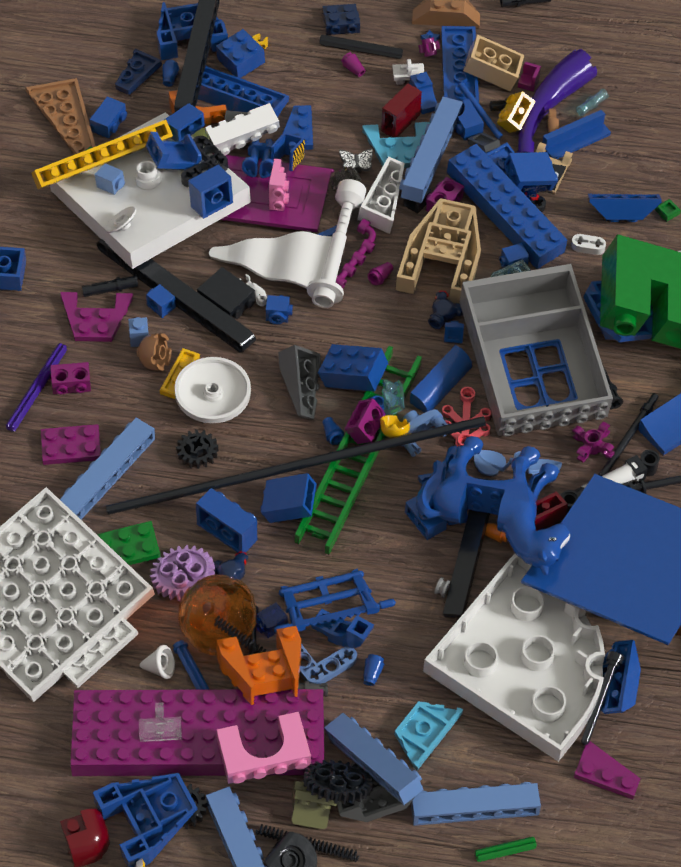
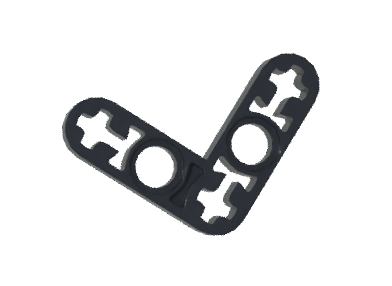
M196 136L193 139L202 154L204 162L181 173V182L186 187H189L188 180L203 173L200 172L201 170H208L218 164L225 171L228 169L227 157L205 136Z

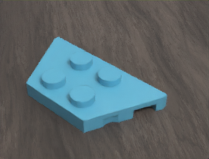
M418 701L397 727L394 735L415 770L418 771L463 714L462 708L457 707V710L444 708V705H431L427 702Z

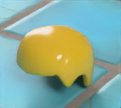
M387 415L380 418L381 431L388 438L406 435L410 430V423L406 419L400 422L396 415Z

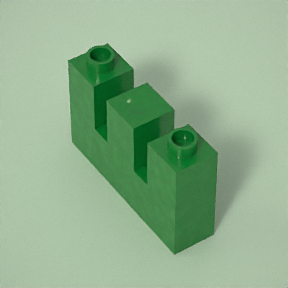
M617 234L602 255L600 326L612 329L618 335L635 336L650 316V306L653 305L652 341L681 349V252Z

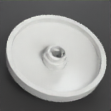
M206 357L191 362L181 370L175 382V398L180 409L190 418L204 423H221L235 418L246 408L251 396L250 379L245 370L237 363L221 357Z

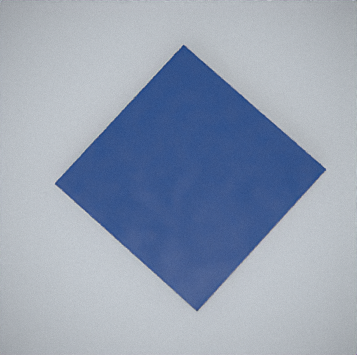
M594 474L561 522L568 528L570 539L561 549L558 561L549 567L548 575H544L540 567L531 566L521 580V583L669 645L681 626V508Z

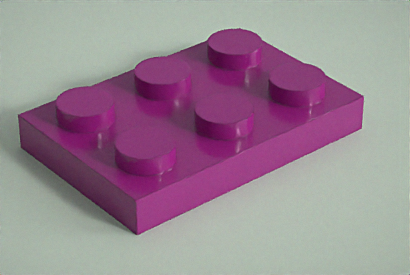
M98 424L41 429L43 465L96 461L101 455Z

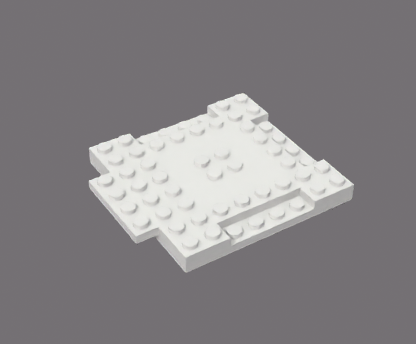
M47 487L0 526V668L33 702L64 675L77 688L86 682L138 635V631L127 619L155 595L153 587Z

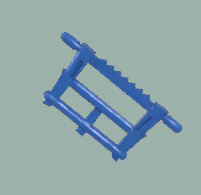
M358 568L354 569L351 573L324 579L323 576L315 577L316 581L292 587L281 586L279 595L284 597L286 613H289L291 624L287 623L276 626L274 632L276 633V629L297 626L299 632L306 630V627L310 625L314 627L317 624L330 623L332 620L336 622L338 619L344 620L346 617L359 616L361 613H367V615L375 614L380 609L395 606L396 602L394 599H388L376 603L370 594L372 590L369 589L363 579L364 572L358 571ZM352 580L356 587L329 594L327 586ZM319 588L322 596L296 602L293 594ZM359 595L363 604L359 607L309 619H303L299 610L323 603L325 605L330 604L332 601Z

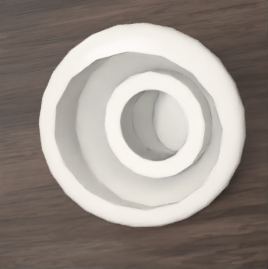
M161 645L140 663V667L164 679H170L175 670L174 655L167 645Z

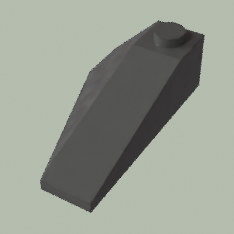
M293 345L278 352L280 371L298 416L313 420L317 404L315 395L320 386L317 382L318 377H320L318 371L321 367L320 353Z

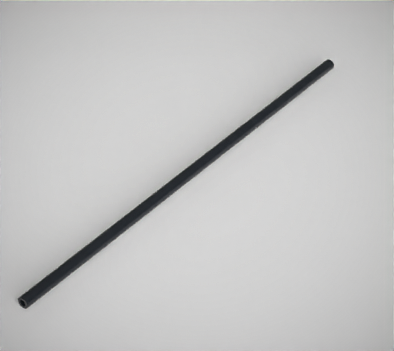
M484 416L114 503L106 505L108 515L207 492L210 488L216 490L486 426Z

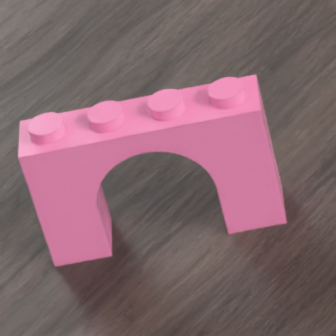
M299 712L278 716V727L283 745L275 755L267 758L254 757L244 749L237 725L217 729V742L228 784H238L252 778L261 779L266 775L274 773L283 774L292 769L301 770L311 764V754Z

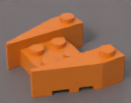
M297 626L276 629L277 650L243 656L237 636L217 640V659L222 673L231 679V683L243 692V697L251 705H254V696L292 689L294 697H298L301 637Z

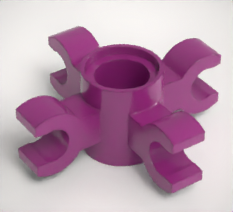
M603 421L598 430L591 429L587 432L580 426H576L572 430L575 433L573 438L585 443L576 452L579 454L577 460L585 462L589 454L595 455L600 452L609 459L615 454L612 451L614 446L602 441L603 438L610 434V430H608L609 424Z

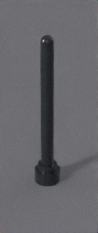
M609 651L607 655L608 668L603 679L598 701L581 739L583 745H588L615 670L623 663L624 656L620 653Z

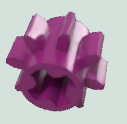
M434 37L421 40L422 44L418 45L419 52L424 53L425 57L436 55L437 50L440 49L439 41H434Z

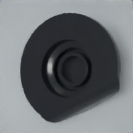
M287 832L271 849L265 862L267 867H317V854L314 846L306 837L298 833Z

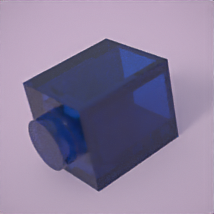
M277 602L256 614V628L261 634L264 633L267 638L276 634L274 632L276 626L288 623V616Z

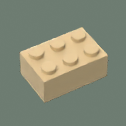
M477 34L469 49L463 71L511 91L519 77L524 55Z

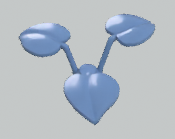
M481 450L479 454L473 456L474 464L482 474L496 476L499 471L504 472L511 465L512 460L520 456L521 451L516 452L514 457L510 458L506 464V459L502 454L491 450ZM539 459L536 464L531 465L527 469V473L532 475L539 473L542 464L546 463L554 464L560 471L562 462Z

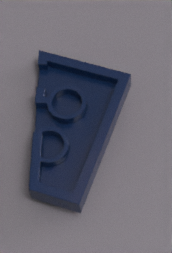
M134 49L133 57L127 62L128 66L122 71L115 83L116 90L130 95L162 66L161 60L138 49Z

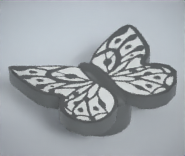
M373 148L367 149L358 155L345 150H339L340 158L344 162L343 169L345 171L358 173L369 171L372 168L370 161L373 157Z

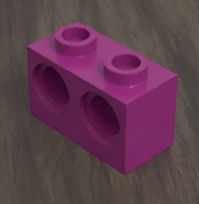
M445 177L442 182L436 185L433 193L428 194L425 200L427 203L426 211L429 212L440 198L460 202L463 198L464 186Z
M89 362L51 365L53 394L63 395L66 393L90 392Z
M373 398L361 400L351 415L345 431L357 444L372 442L380 427V418L385 416L386 412Z

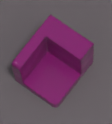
M524 62L523 72L517 87L534 92L539 82L541 66Z

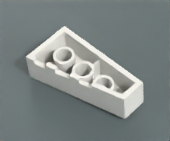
M270 103L250 110L246 116L244 114L236 115L230 122L220 121L217 127L212 128L211 125L205 127L207 138L224 155H227L235 148L240 149L250 141L259 140L266 133H274L280 125Z
M388 156L360 207L357 220L362 221V219H366L371 222V226L390 234L405 163Z

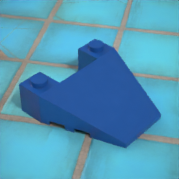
M179 773L155 776L152 779L141 781L135 779L132 782L121 784L115 782L93 792L94 802L98 810L101 811L104 820L123 811L136 837L119 844L121 855L127 867H135L136 862L140 859L144 860L145 866L150 864L197 810V806Z

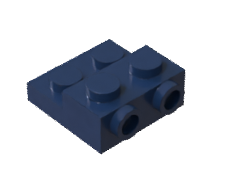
M356 4L322 6L326 35L360 33V18Z

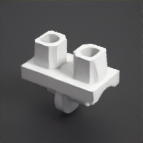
M407 59V64L392 65L394 81H396L397 85L404 84L405 80H410V76L423 73L424 64H411V59Z

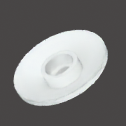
M128 207L117 213L106 225L105 230L107 233H113L121 229L122 231L127 230L131 226L130 221L136 213L135 207Z

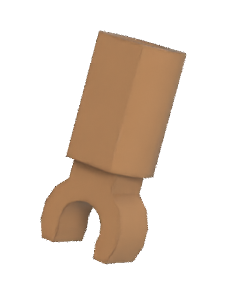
M549 109L547 120L548 133L559 129L556 109Z

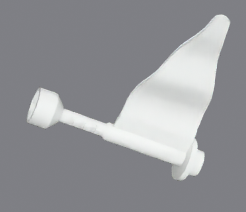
M345 179L339 182L335 199L342 208L336 231L332 236H321L311 232L300 231L277 238L246 239L228 246L212 247L209 251L210 258L242 266L267 280L286 281L297 284L307 289L308 295L316 306L330 308L333 304L339 303L343 299L344 291L335 282L347 239L346 232L352 209L361 207L366 195V187L361 182L353 179Z

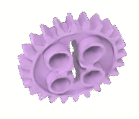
M188 545L184 549L178 546L176 551L170 548L169 554L163 552L164 557L157 558L158 563H153L154 568L151 569L152 575L150 577L157 593H162L164 598L169 595L170 600L177 596L178 601H180L182 596L188 600L189 595L195 598L196 592L202 594V588L208 589V583H213L212 577L215 576V565L208 552L204 553L203 548L197 550L196 546L189 549Z

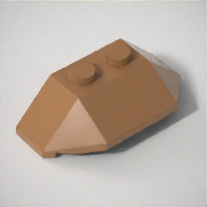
M423 0L413 9L412 24L475 26L479 28L480 13L469 0Z

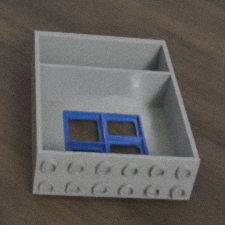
M571 264L462 283L459 302L498 436H511L519 432L528 433L536 429L546 430L553 426L559 425L562 427L570 423H584L587 420H601L608 417L613 397ZM555 346L561 361L560 364L539 366L534 350ZM525 351L528 355L533 376L512 380L505 360V354ZM562 371L565 374L569 387V396L565 400L555 401L548 396L542 375ZM536 385L539 393L538 403L533 406L522 405L518 402L514 389L522 386Z

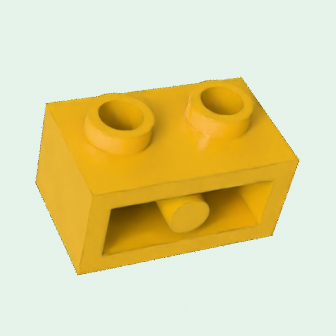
M523 91L511 94L506 100L505 108L499 113L497 124L509 133L521 130L535 103Z

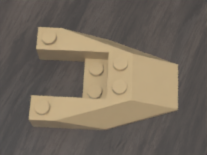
M441 198L409 236L397 274V291L414 294L424 259L429 258L458 265L450 290V301L460 303L462 283L475 279L481 254L476 207L474 205Z

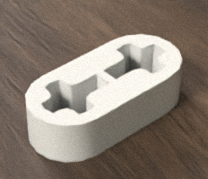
M577 234L572 238L571 248L580 253L601 255L605 251L606 241L601 237Z

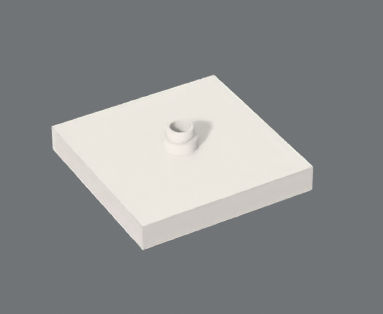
M165 112L124 135L161 122L169 117V115ZM169 138V139H167V140H165V141H174V140L171 139V138ZM147 148L106 163L123 171L125 184L115 195L97 188L94 174L103 165L50 185L51 191L132 269L251 202L249 186L228 168L226 172L231 176L233 203L203 219L191 207L189 187L184 186L181 182V173L187 169L157 168ZM135 207L136 213L130 221L131 226L127 230L122 231L121 229L113 233H107L105 227L117 213L125 208Z

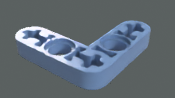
M301 644V658L308 660V664L300 666V676L304 681H309L310 683H326L354 666L357 661V652L354 648L344 647L316 663ZM344 655L351 656V659H344ZM329 663H333L337 666V668L333 671H329L326 669L325 666ZM312 674H313L314 676H317V675H318V679H317V680H316L315 678H312V679H311V675H312Z

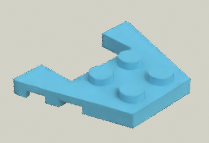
M416 122L414 125L415 137L380 138L378 124L362 125V132L367 136L369 144L374 148L382 167L389 156L405 163L404 168H410L411 158L415 157L416 147L420 146L421 137L425 135L426 126L430 122Z

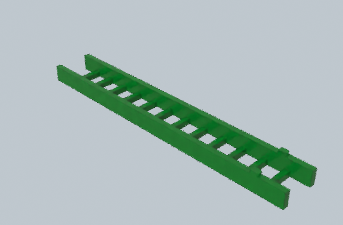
M388 346L385 352L388 363L393 354V347ZM417 355L409 372L387 365L386 372L406 378L403 386L382 379L378 384L379 386L399 392L396 400L382 396L387 400V405L393 406L389 415L397 416L421 367V356ZM366 391L362 400L369 399L378 394H375L374 391ZM378 428L376 434L379 436L376 441L385 440L387 436ZM346 432L337 451L346 449L349 442L357 443ZM379 451L370 453L368 458L360 455L349 458L364 464L361 473L340 466L341 460L330 463L315 493L312 516L302 519L295 533V543L300 544L305 531L312 533L313 537L324 540V538L328 539L325 544V554H330ZM335 471L357 478L354 487L331 480ZM330 486L350 493L347 501L343 502L324 495L327 487ZM320 501L343 508L339 517L316 509ZM316 516L335 523L332 532L309 525L312 517Z

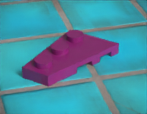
M591 741L585 746L574 774L575 779L632 800L641 779Z

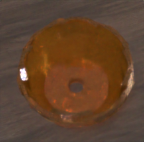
M210 575L199 579L186 590L179 604L178 621L183 636L200 652L217 656V640L231 637V635H227L228 632L224 634V630L218 629V625L214 626L216 617L220 615L219 620L223 618L222 623L227 620L225 626L230 622L229 627L233 625L232 630L237 627L235 633L237 630H240L239 634L243 632L242 637L245 634L247 635L246 640L252 634L257 623L253 593L242 581L227 575ZM210 602L211 609L208 612H203L204 604Z

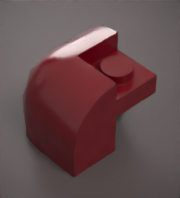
M81 810L80 815L60 821L74 867H83L102 859V856L108 850L110 840L108 829L100 810Z

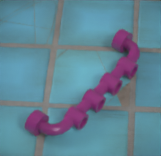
M362 219L357 227V231L363 235L367 232L369 237L363 241L359 250L354 252L351 260L343 266L342 271L337 275L335 283L339 284L342 289L347 282L345 280L346 276L352 278L355 274L356 268L354 266L356 264L361 266L366 259L365 252L371 254L375 248L373 242L376 239V233L370 227L371 222L366 219Z

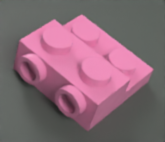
M274 159L269 182V210L284 211L285 204L289 202V193H286L289 189V181L286 180L285 168L282 167L281 159Z

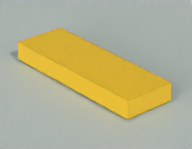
M182 348L160 389L161 395L176 399V379L184 367L200 359L199 353Z

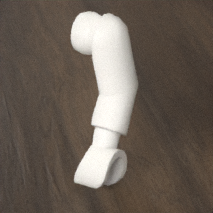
M245 274V278L248 281L246 284L255 290L256 303L259 306H265L267 303L265 290L256 283H252L250 276Z

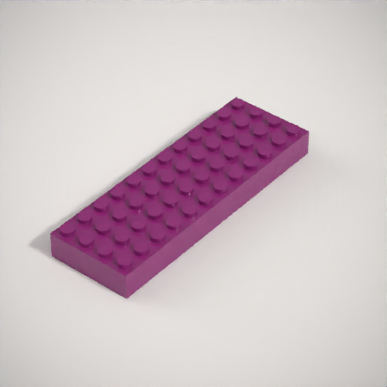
M240 689L74 690L71 745L72 776H161L179 773L180 776H226L217 742V729L237 725L244 749L254 757L267 758L275 755L283 745L278 727V716L299 712L311 754V764L315 765V762L322 764V760H324L323 689H298V697H294L292 689L254 696V705H251L243 697V692ZM306 768L301 770L292 769L283 774L274 773L270 775H304Z

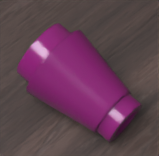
M348 52L341 59L343 67L358 77H361L366 72L356 54Z
M386 262L371 269L368 273L370 283L381 285L394 270L393 265Z

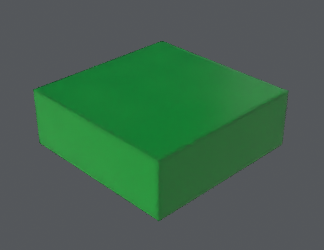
M670 199L655 208V211L666 222L681 213V209Z

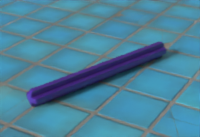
M57 344L6 423L7 430L16 431L50 378L51 365H58L66 353L67 346L65 344Z

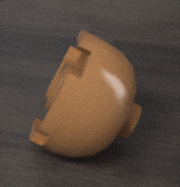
M149 334L139 344L137 356L142 365L147 369L164 371V366H169L171 348H168L166 340H169L166 334Z

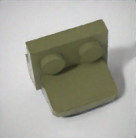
M294 780L292 823L326 829L331 805L337 806V804H334L333 800L326 802V798L318 799V795H311V791H306L307 787L303 786V780Z

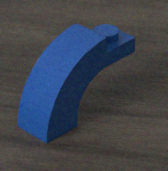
M321 609L316 617L330 613ZM356 615L352 622L338 619L336 622L332 620L330 623L317 624L314 627L311 626V628L328 636V641L341 647L357 648L368 637L374 628V624Z

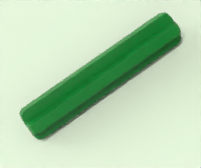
M527 837L477 849L474 854L476 861L482 862L536 849L537 843L534 837Z

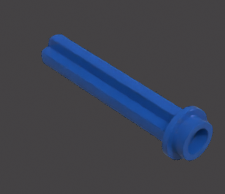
M184 640L177 641L173 645V652L178 654L196 690H210L188 650V643L184 642Z

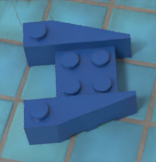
M165 2L162 3L159 28L157 30V44L161 60L178 58L177 41L190 39L198 3L167 8ZM216 17L211 39V52L216 51V45L228 39L225 24L218 17Z

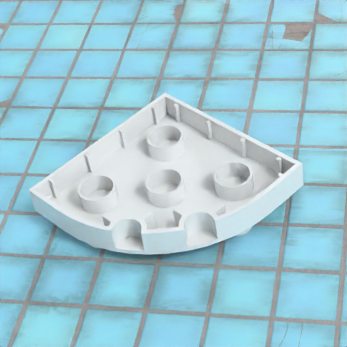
M514 553L426 657L423 672L559 762L586 727L598 701L604 679L603 662L605 651L599 626H591L585 616L586 610L522 584L521 580L532 565L526 564Z

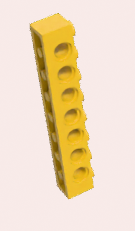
M167 120L34 170L31 174L37 189L39 190L146 148L150 132H157L162 141L171 138L173 135Z

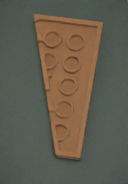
M77 78L26 87L27 94L74 154L83 152L89 147H96Z

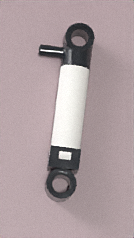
M645 450L640 458L635 455L627 459L625 465L602 477L619 484L631 481L635 485L640 478L645 480L646 476L656 474L660 456L656 451ZM587 484L573 491H564L561 494V497L567 503H571L568 504L567 513Z

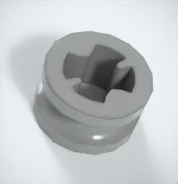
M441 577L436 585L434 594H441V597L444 598L451 581H444V578Z

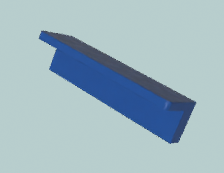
M599 110L543 135L542 143L546 144L545 150L548 152L549 157L559 159L564 156L566 151L572 153L610 136L611 131L604 124L605 113Z

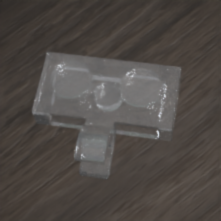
M163 702L155 703L156 718L139 719L140 742L182 739L181 717L164 718Z

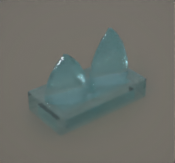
M383 379L382 396L385 414L393 415L404 410L403 384L400 380L393 383L390 380Z

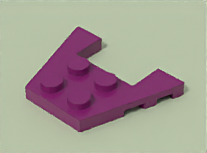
M61 292V300L74 340L112 342L124 315L128 311L130 303L133 301V293H116L115 308H77L78 293Z

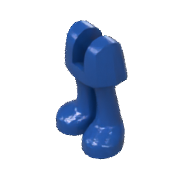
M260 139L250 143L248 147V155L250 157L245 158L242 162V170L250 177H256L258 160L262 158L259 175L262 178L271 176L274 163L271 159V146L274 144L272 139H266V143H260Z

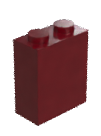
M406 84L382 108L381 132L391 138H395L420 116L422 91L410 84Z

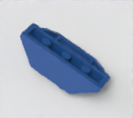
M588 194L589 202L610 222H619L620 220L637 222L638 220H643L662 203L659 194Z
M633 639L614 642L611 646L612 649L609 650L620 653L624 656V660L613 675L601 709L604 714L622 713L633 707L636 703L641 667ZM609 651L605 654L604 657L603 677L605 676L606 670L608 668L606 658Z

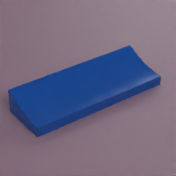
M205 66L198 96L199 100L215 106L226 105L227 110L249 112L252 109L270 103L277 118L289 102V96Z
M681 393L640 419L638 431L663 456L681 444Z

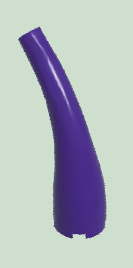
M574 50L555 65L537 88L532 97L535 103L519 133L518 153L534 152L535 143L532 141L534 133L543 117L549 112V109L555 107L597 76L596 66L592 67L589 61L591 57L584 50Z

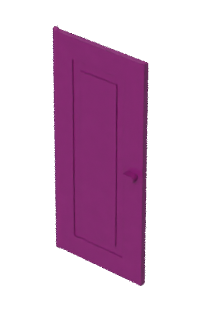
M225 155L228 159V168L249 186L251 202L221 220L318 232L331 174L334 172L333 169L298 164L293 171H289V163L281 162L282 167L285 168L286 180L289 181L288 192L286 191V193H289V202L285 204L284 211L269 210V182L271 176L267 178L260 177L259 168L262 159L258 160L257 176L250 177L242 170V162L246 157Z

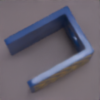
M284 132L271 146V159L274 161V159H281L284 154L290 155L289 171H293L304 159L305 138ZM290 142L296 143L293 149L289 145Z

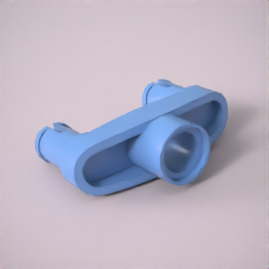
M436 409L421 415L412 410L403 417V420L406 419L410 423V430L407 434L427 430L432 426L448 425L443 419V415ZM415 442L401 445L405 447L412 457L416 456L414 452L417 455L421 452V447Z

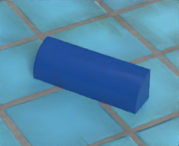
M455 345L411 391L410 404L424 413L433 410L472 368V361L467 353Z

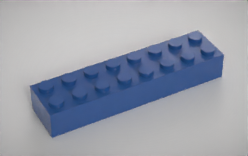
M477 144L449 159L446 173L454 181L464 186V192L514 245L523 244L529 255V262L536 269H539L565 252L568 240Z

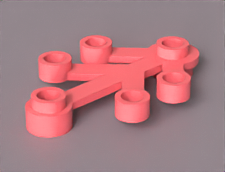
M464 387L460 391V399L463 402L462 418L453 410L451 405H444L442 407L443 417L451 418L455 423L469 420L471 402L475 399V390L472 387ZM482 408L480 413L471 419L484 416L485 421L491 418V410L489 408ZM486 424V426L479 427L478 430L469 434V430H465L461 433L456 432L450 435L456 440L455 446L458 447L464 445L462 443L465 442L467 437L474 436L479 438L481 436H488L491 428L489 424Z

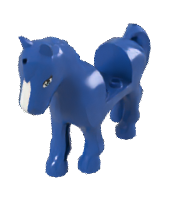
M470 436L466 438L463 446L449 447L445 460L443 462L436 460L433 463L432 476L422 485L418 492L416 506L419 517L422 520L440 517L444 521L461 524L468 509L498 515V531L506 534V538L514 553L526 564L537 568L540 567L543 574L548 575L549 567L558 561L561 549L569 541L570 532L562 523L536 531V501L544 486L556 480L560 472L558 467L550 463L542 464L539 473L532 475L528 480V484L525 472L531 465L538 462L540 452L534 447L527 446L522 449L520 456L514 458L511 462L513 479H477L468 475L466 466L474 455L481 452L484 445L482 440L478 437Z

